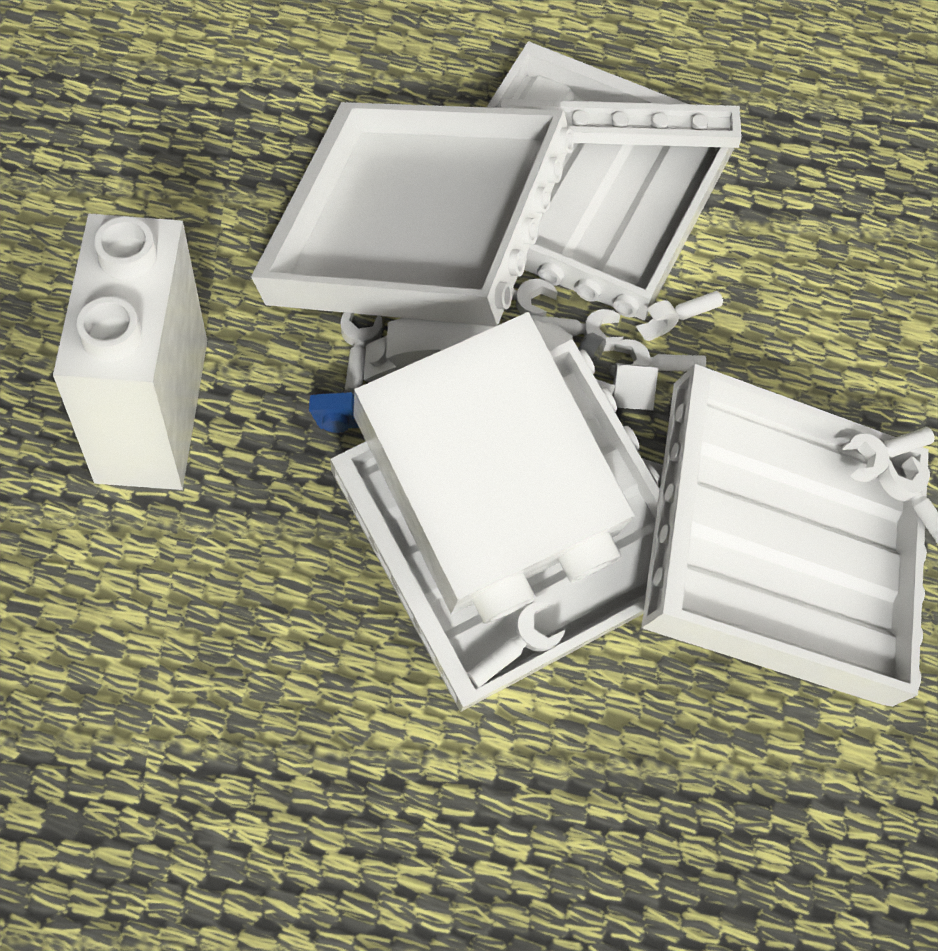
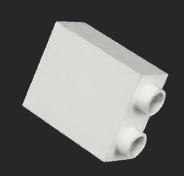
M88 214L53 377L95 484L183 490L207 347V337L183 221Z
M529 312L354 389V418L451 615L474 604L483 623H490L522 608L536 599L527 578L560 563L569 582L572 583L607 567L622 557L612 538L617 536L635 515Z

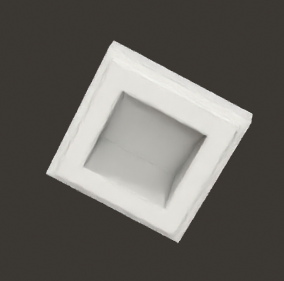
M616 363L613 398L617 408L653 410L658 368Z

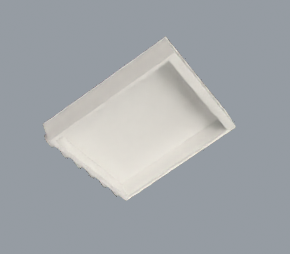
M341 102L251 276L265 305L498 326L504 309H508L511 305L512 289L516 279L524 272L525 257L530 244L536 242L538 224L542 214L547 213L549 209L550 194L554 184L558 183L561 179L562 164L566 154L571 153L573 149L574 133L572 128H568L564 110Z

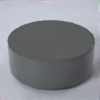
M592 332L583 339L578 348L579 351L583 349L588 353L594 367L603 353L606 339Z

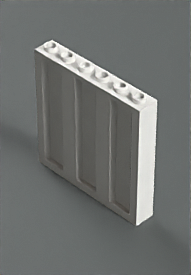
M528 41L487 107L500 108L501 99L659 104L687 103ZM574 143L571 153L566 154L562 164L561 179L558 183L554 184L550 194L549 209L547 213L542 214L538 224L536 242L530 244L526 254L524 270L550 282L553 286L561 285L577 292L584 300L591 302L597 300L613 307L622 316H635L645 321L649 313L647 308L654 304L734 148Z
M573 339L549 350L635 515L622 531L612 538L622 557L585 578L570 583L561 564L558 563L527 578L536 599L500 619L484 624L474 604L451 615L367 442L365 441L330 459L333 476L460 712L637 618L644 612L661 479L652 465H645L637 451L639 450V442L636 435L629 426L623 427L615 413L617 405L612 394L606 387L601 389L593 375L595 368L590 356L583 349L579 351ZM538 601L551 603L548 608L534 614V629L547 638L565 630L559 643L552 649L542 652L533 651L525 646L521 655L478 688L471 681L467 672L507 640L518 637L516 624L525 607Z
M694 364L674 383L641 628L881 705L893 707L917 696L921 684V672L919 671L920 645L923 640L921 613L925 597L923 566L927 554L924 545L925 524H923L913 509V501H899L891 497L882 487L879 476L868 482H861L851 478L849 475L854 471L866 468L868 460L858 449L841 450L847 442L858 434H871L883 443L895 437ZM920 447L892 458L889 457L897 474L906 479L908 478L901 464L911 456L914 457L924 467L929 481L928 449ZM927 486L921 492L924 497L927 496Z

